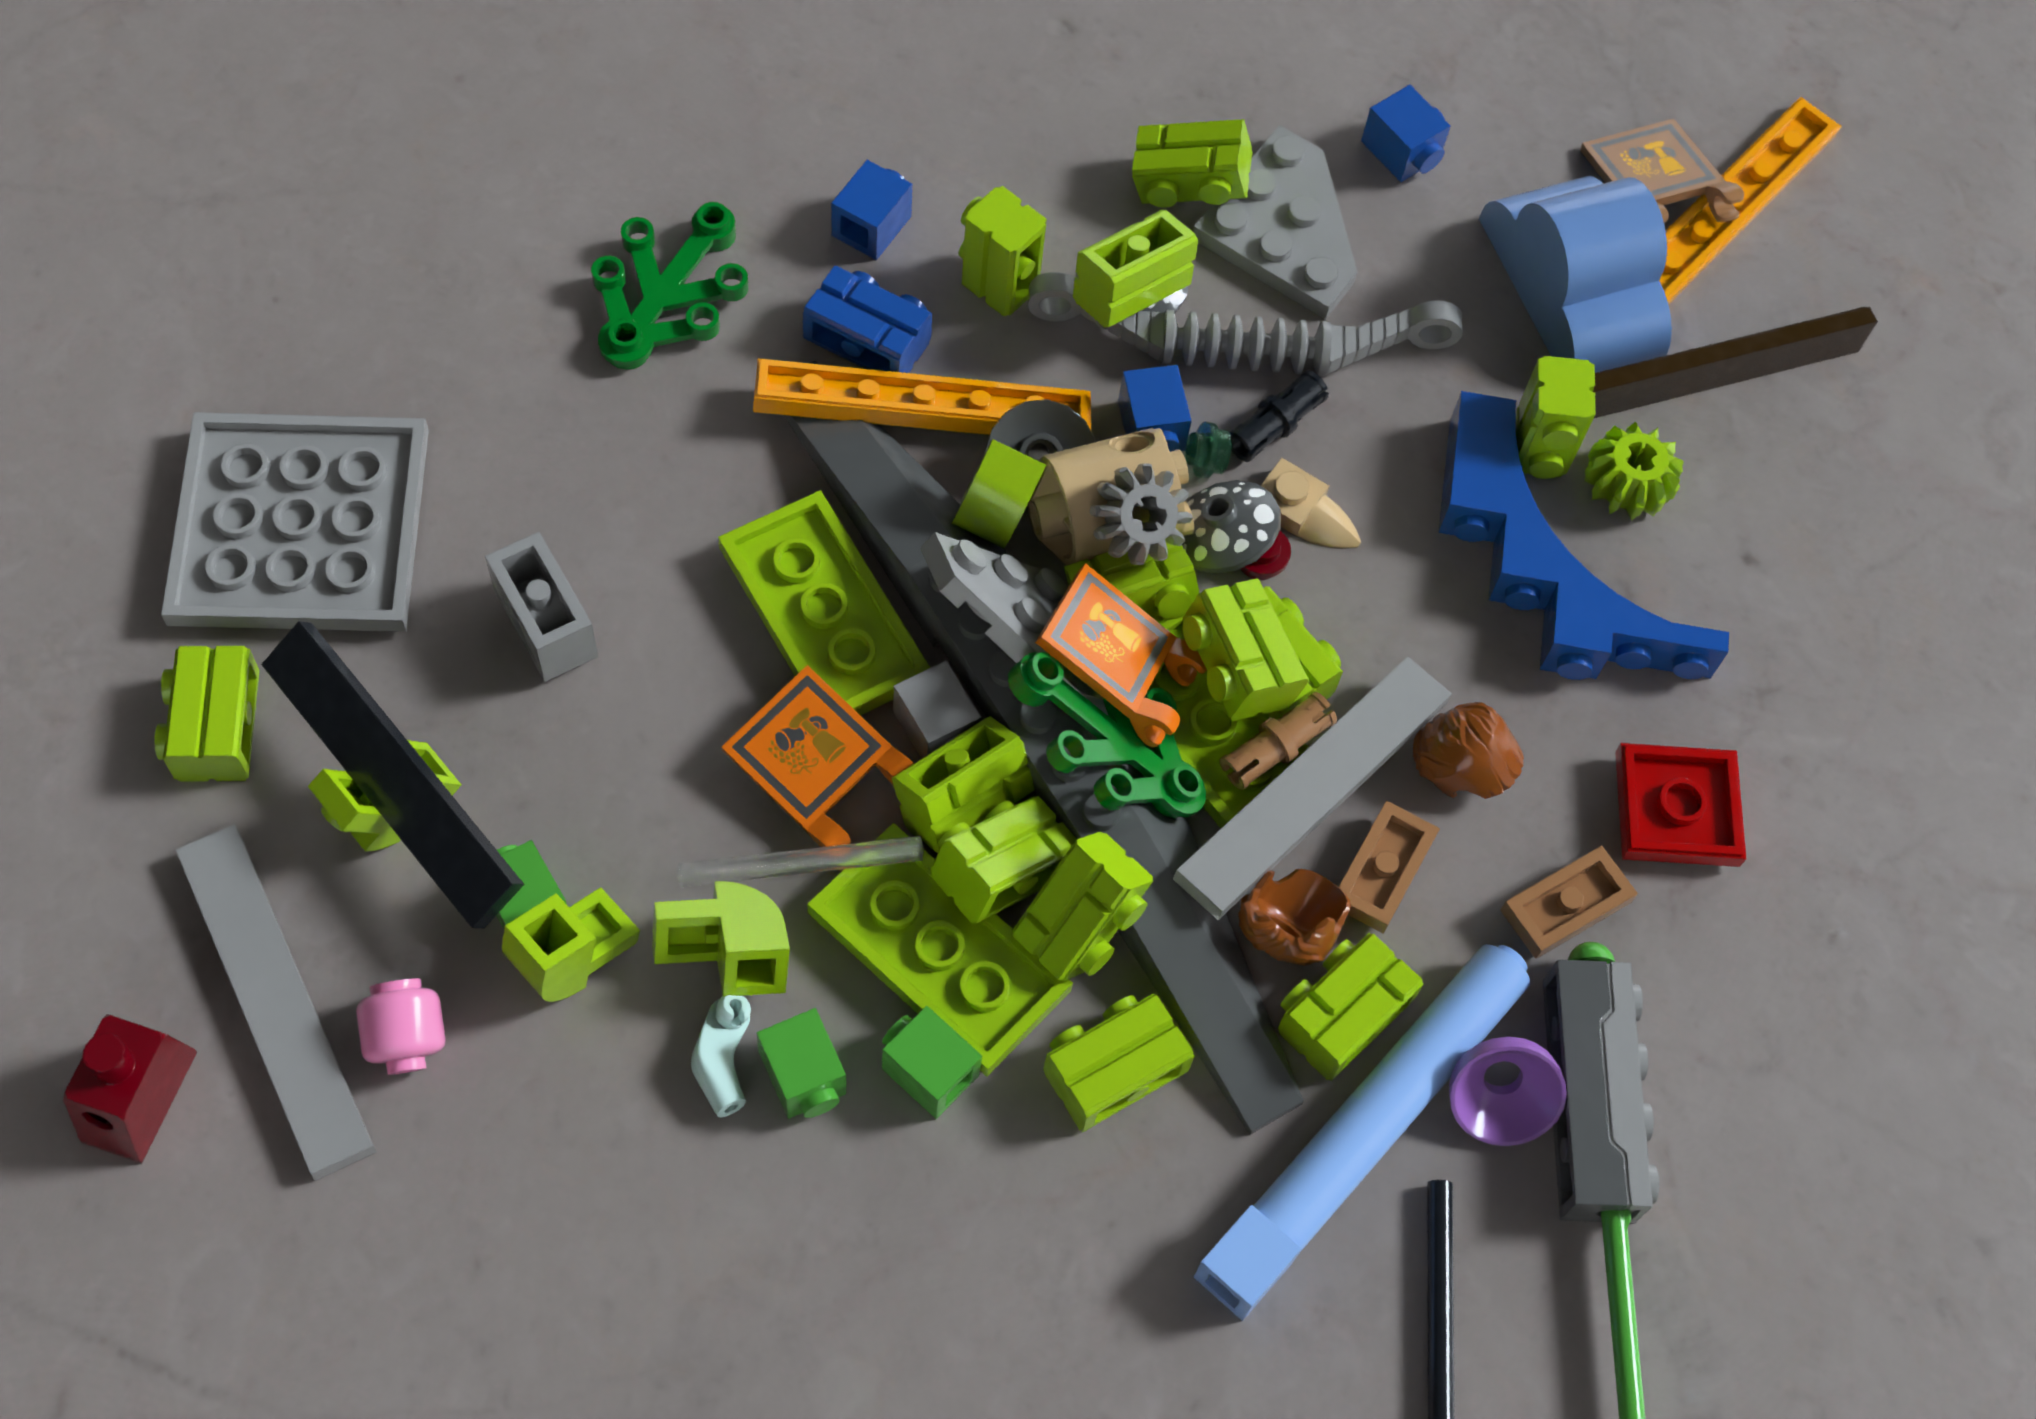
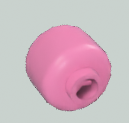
M419 978L389 981L370 986V996L362 999L356 1007L363 1058L370 1063H386L387 1075L427 1069L425 1057L434 1055L442 1050L446 1040L438 993L429 988H422L421 979Z

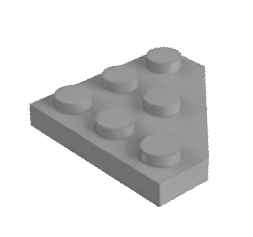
M1281 125L1275 129L1252 157L1247 198L1229 199L1224 204L1211 205L1193 228L1198 244L1325 320L1354 285L1357 269L1324 151Z
M934 532L920 549L939 591L957 608L966 601L977 616L990 623L991 626L985 634L1016 663L1029 653L1046 652L1035 642L1068 589L1062 578L1051 569H1039L1019 562L1011 555H999L979 548L971 541H959ZM1062 665L1064 671L1063 680L1108 715L1102 696Z

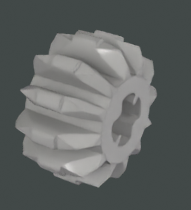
M1138 464L1134 474L1127 467L1116 469L1114 471L1116 486L1104 482L1100 483L1097 487L1099 494L1108 501L1107 504L1093 505L1089 510L1092 516L1105 517L1106 524L1094 531L1095 538L1097 540H1104L1113 537L1108 554L1114 558H1120L1128 552L1130 563L1134 565H1143L1148 554L1155 561L1167 559L1168 549L1166 543L1181 546L1185 542L1183 534L1175 528L1176 524L1190 523L1193 519L1191 513L1178 512L1177 508L1178 504L1188 498L1189 493L1186 489H1177L1169 492L1173 484L1174 474L1170 471H1161L1158 475L1154 476L1151 464ZM1140 506L1142 509L1149 510L1150 517L1148 522L1133 519V508Z

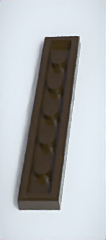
M1864 306L1595 373V387L1592 391L1595 393L1596 415L1594 418L1857 353L1878 321L1870 306Z

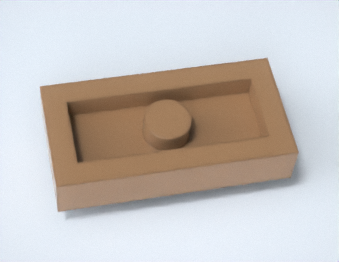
M1386 800L1339 885V888L1346 893L1351 902L1348 915L1384 934L1440 828Z
M1600 846L1510 898L1504 903L1500 911L1534 958L1537 959L1632 903L1638 893L1604 847Z

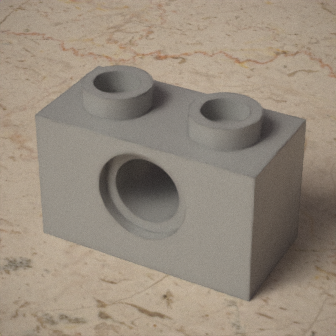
M540 532L485 556L493 590L544 682L598 657L592 623Z

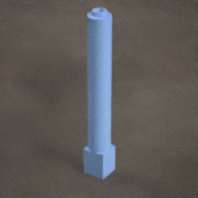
M1482 945L1254 1205H1250L1206 1255L1193 1278L1243 1321L1292 1265L1295 1258L1448 1082L1458 1060L1468 1050L1486 1038L1529 988L1530 979L1526 972L1527 964L1524 959L1508 946Z

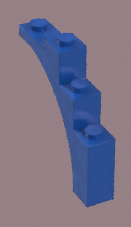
M1461 391L1449 423L1438 533L1454 535L1467 542H1479L1482 540L1494 542L1488 600L1506 603L1509 607L1517 610H1530L1534 608L1544 610L1540 670L1557 672L1561 677L1571 680L1597 679L1606 662L1611 661L1626 669L1652 668L1670 671L1676 676L1685 679L1712 678L1728 654L1729 632L1670 622L1644 610L1616 593L1595 577L1569 552L1552 531L1538 509L1526 483L1516 440L1517 400Z

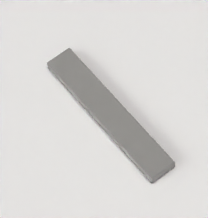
M1406 657L1341 717L1336 724L1328 729L1176 870L1173 880L1219 920L1258 883L1267 871L1272 870L1431 720L1448 703L1452 693L1411 658Z
M234 824L175 849L311 1176L316 1181L377 1153L236 825Z

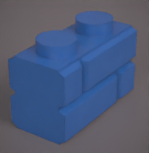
M834 265L821 283V288L815 291L804 307L802 313L803 338L864 369L910 373L915 361L919 360L930 343L933 313L927 311L925 305L912 295L902 294L899 297L879 287L877 281L863 271L850 273Z

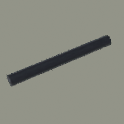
M1431 1180L1427 1182L1428 1419H1455L1453 1183L1447 1180Z

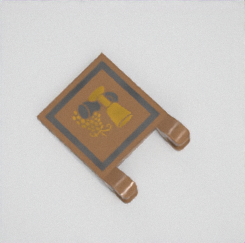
M1674 118L1583 142L1581 145V153L1605 183L1628 177L1641 181L1655 198L1664 223L1668 221V211L1664 205L1704 194L1710 210L1718 222H1727L1739 218V211L1735 209L1733 204L1743 200V189L1736 183L1724 180Z

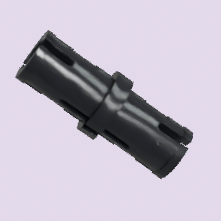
M1308 370L1302 373L1300 377L1277 395L1271 394L1259 403L1258 410L1251 417L1227 433L1226 439L1230 441L1228 446L1240 460L1250 462L1279 437L1285 438L1292 434L1298 427L1297 422L1312 409H1315L1328 399L1329 393L1325 392L1328 388L1323 379L1318 374Z

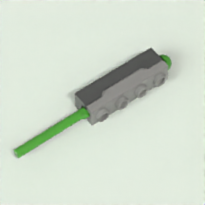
M1584 942L1577 945L1570 952L1567 960H1557L1543 979L1547 1050L1561 1069L1567 1092L1564 1110L1558 1121L1553 1125L1560 1221L1602 1222L1619 1419H1646L1628 1237L1629 1224L1636 1223L1653 1207V1204L1656 1203L1659 1195V1174L1655 1165H1649L1647 1142L1651 1140L1653 1135V1110L1649 1103H1644L1642 1081L1645 1080L1648 1071V1052L1644 1043H1638L1636 1022L1640 1020L1642 1015L1643 995L1640 985L1633 984L1630 962H1615L1611 951L1606 946L1597 942Z

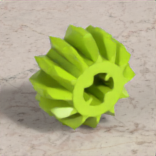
M1636 421L1631 426H1628L1626 431L1613 426L1611 430L1606 432L1603 439H1599L1598 442L1593 444L1588 454L1589 461L1585 469L1584 481L1594 485L1592 500L1607 499L1610 502L1609 515L1619 510V508H1623L1627 511L1631 520L1640 516L1642 511L1654 516L1662 510L1665 503L1673 500L1679 490V477L1683 472L1684 461L1674 457L1676 442L1662 443L1658 440V427L1646 434L1642 433Z

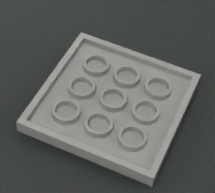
M193 412L161 612L166 626L292 629L298 621L312 623L317 630L406 632L429 434L426 418Z

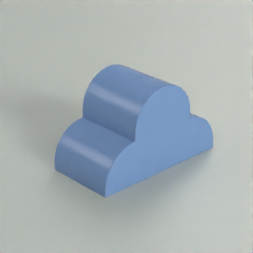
M1586 176L1490 201L1484 206L1479 220L1552 357L1589 360V362L1595 364V373L1667 355L1671 343L1672 324L1668 301L1659 281L1667 258L1666 230L1655 198L1641 181L1628 177L1603 184L1595 177Z

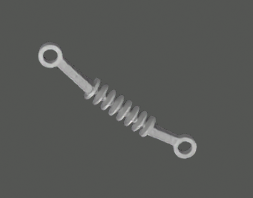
M1061 272L1040 274L1031 280L1028 291V307L1034 316L1042 320L1059 322L1081 315L1091 322L1095 321V324L1105 330L1108 329L1110 333L1118 338L1121 337L1122 340L1130 345L1135 344L1137 349L1144 353L1148 352L1149 356L1161 361V364L1170 365L1176 349H1182L1185 366H1192L1199 350L1204 352L1208 368H1214L1219 353L1225 352L1229 369H1236L1241 355L1247 354L1250 370L1258 371L1262 358L1266 355L1269 356L1272 372L1279 373L1285 357H1291L1294 374H1301L1307 359H1312L1315 373L1319 376H1326V374L1339 369V367H1345L1353 363V361L1356 362L1365 358L1366 355L1370 356L1379 352L1380 349L1384 350L1393 346V343L1398 344L1406 339H1409L1412 344L1419 348L1434 350L1450 347L1456 344L1462 337V312L1458 306L1445 301L1420 303L1398 314L1395 313L1386 318H1380L1371 323L1368 322L1357 328L1354 326L1342 327L1341 325H1331L1330 322L1321 321L1315 336L1309 337L1306 320L1298 321L1291 336L1287 335L1284 318H1277L1271 334H1266L1262 317L1256 316L1250 331L1244 332L1240 315H1233L1227 331L1221 329L1217 313H1211L1205 329H1200L1196 312H1189L1184 327H1178L1174 310H1165V312L1151 311V313L1149 311H1139L1109 328H1104L1083 310L1072 297L1075 277Z

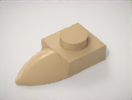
M1281 458L1261 485V487L1272 493L1281 510V527L1295 536L1314 544L1331 548L1359 547L1361 540L1351 519L1338 504L1327 496L1329 485Z

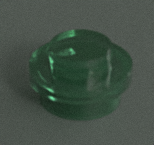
M1213 422L1201 423L1196 432L1190 433L1186 443V462L1188 465H1192L1196 477L1210 478L1212 474H1223L1229 464L1231 456L1230 434L1227 430L1219 429Z

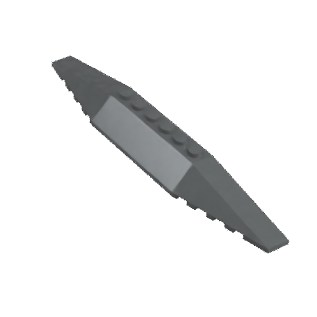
M815 360L810 362L811 364H818ZM783 415L933 647L940 644L986 717H992L1017 734L1024 742L1028 759L1026 766L1031 772L1034 791L1055 813L1056 822H1063L1077 839L1099 831L1107 833L1126 851L1125 855L1127 857L1134 858L1153 876L1152 884L1141 897L1148 903L1146 910L1131 927L1124 931L1120 929L1117 931L1249 1135L1301 1106L1304 1100L1227 915L1225 914L1217 920L1173 880L1176 870L1199 850L1186 818L1164 816L1157 811L1152 803L1126 804L1117 811L1104 808L1095 797V782L1113 768L1125 770L1133 779L1145 778L1142 773L1130 764L1082 766L1070 773H1062L1050 764L1046 755L1047 745L1063 731H1075L1085 740L1099 739L1052 701L1048 700L1041 706L1031 707L1025 705L1014 696L1009 687L1008 674L1016 662L985 634L991 626L990 623L977 616L966 601L957 608L939 591L920 547L936 532L959 541H971L979 548L999 555L1008 554L1006 550L951 524L960 504L881 425L866 423L862 420H829ZM1064 747L1066 753L1072 757L1070 751ZM1111 784L1113 790L1119 794L1118 790Z

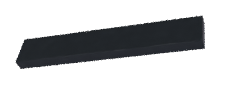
M298 621L263 661L262 667L469 926L474 929H484L524 886V883L312 623Z

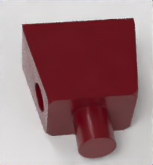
M109 1014L103 1017L93 1037L85 1045L83 1056L63 1096V1102L79 1140L86 1145L142 1164L197 1051L181 1041L154 1029Z

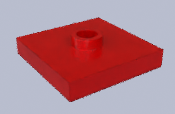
M1620 743L1615 751L1622 860L1740 867L1745 862L1746 847L1736 750Z

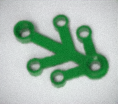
M708 202L703 204L692 217L693 233L661 275L653 252L655 235L652 223L642 217H633L623 223L621 227L622 244L624 249L632 256L643 295L642 301L632 314H630L622 290L626 283L623 262L614 256H602L593 262L591 266L593 285L602 293L609 319L600 329L598 345L602 356L613 366L624 370L635 369L647 361L654 347L690 339L698 341L713 339L720 330L719 312L713 305L707 302L721 299L734 302L743 299L747 295L749 289L747 271L744 267L735 263H728L719 267L715 273V278L684 284L707 252L724 251L731 247L736 239L735 217L723 204ZM709 222H719L716 224H709ZM636 233H642L646 235L642 239L630 238V236ZM605 272H615L617 274L612 278L600 276ZM729 279H735L740 282L734 286L724 284ZM691 306L687 310L686 318L655 323L664 311ZM700 318L711 320L707 325H697L694 323ZM625 337L633 338L627 342L619 341V339Z
M1047 652L1029 653L1010 669L1008 674L1009 687L1019 701L1025 705L1037 707L1050 700L1099 739L1085 740L1079 733L1072 730L1060 733L1046 748L1047 758L1056 770L1062 773H1070L1082 766L1130 764L1145 776V778L1133 779L1128 772L1120 768H1113L1105 773L1094 784L1095 797L1104 808L1117 811L1126 804L1152 803L1157 811L1164 816L1178 818L1192 816L1204 806L1206 801L1204 782L1191 765L1182 761L1173 734L1168 735L1165 732L1162 743L1157 747H1153L1154 752L1151 751L1139 739L1129 718L1103 698L1108 713L1106 715L1063 680L1064 671L1061 663ZM1153 688L1146 693L1144 698L1164 703L1177 711L1174 698L1166 690ZM1064 747L1070 751L1072 757L1066 753ZM1111 784L1118 790L1119 794L1113 790Z

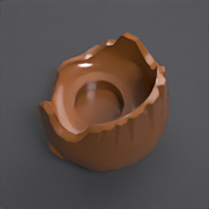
M1481 702L1460 704L1446 713H1439L1431 722H1427L1425 727L1416 733L1413 742V758L1420 776L1433 782L1437 788L1451 798L1457 796V791H1468L1484 799L1503 794L1505 790L1515 783V779L1520 776L1521 768L1524 765L1522 750L1505 720L1492 707Z
M1295 869L1279 881H1273L1274 871H1267L1252 891L1241 899L1238 925L1245 937L1257 950L1265 951L1278 961L1303 966L1322 962L1332 950L1351 908L1350 899L1341 888L1314 871Z

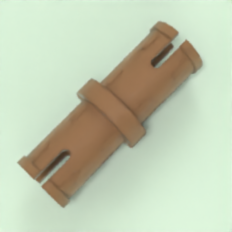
M1313 692L1306 700L1279 719L1269 718L1260 724L1258 734L1230 754L1220 758V765L1223 771H1227L1229 768L1234 770L1226 775L1230 782L1238 789L1244 790L1252 781L1277 763H1289L1298 757V748L1326 728L1337 723L1335 711L1331 710L1327 714L1322 712L1331 706L1330 703L1320 693Z

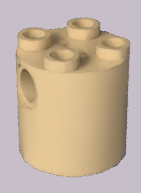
M1149 428L1047 454L1039 459L1040 462L1046 464V467L1027 505L1028 513L1037 538L1064 564L1068 566L1085 559L1091 560L1097 555L1108 552L1113 539L1111 537L1109 539L1097 540L1094 536V531L1106 524L1105 517L1092 516L1089 511L1093 505H1106L1108 502L1097 491L1099 484L1108 482L1116 486L1114 471L1116 469L1127 467L1134 474L1138 464L1147 463L1152 465L1154 476L1158 475L1161 471H1170L1174 474L1170 492L1181 489L1182 484L1188 483L1189 472L1187 463L1181 450L1169 451L1165 435L1160 428ZM1185 501L1177 505L1178 512L1191 513ZM1137 506L1132 511L1133 519L1148 522L1150 517L1149 510ZM1192 519L1190 523L1176 524L1175 528L1183 536L1191 535L1194 533V520Z

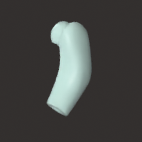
M722 996L710 1006L692 1053V1072L718 1117L731 1115L740 1110L746 1103L734 1066L735 1050L750 1022L751 1005L744 996Z

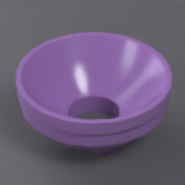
M1501 1037L1479 1043L1458 1060L1451 1073L1449 1083L1450 1106L1456 1122L1466 1133L1475 1139L1491 1145H1520L1535 1140L1546 1133L1558 1121L1564 1110L1567 1098L1566 1083L1555 1059L1546 1049L1524 1038ZM1498 1062H1511L1520 1068L1518 1078L1505 1086H1495L1489 1084L1484 1079L1486 1070Z

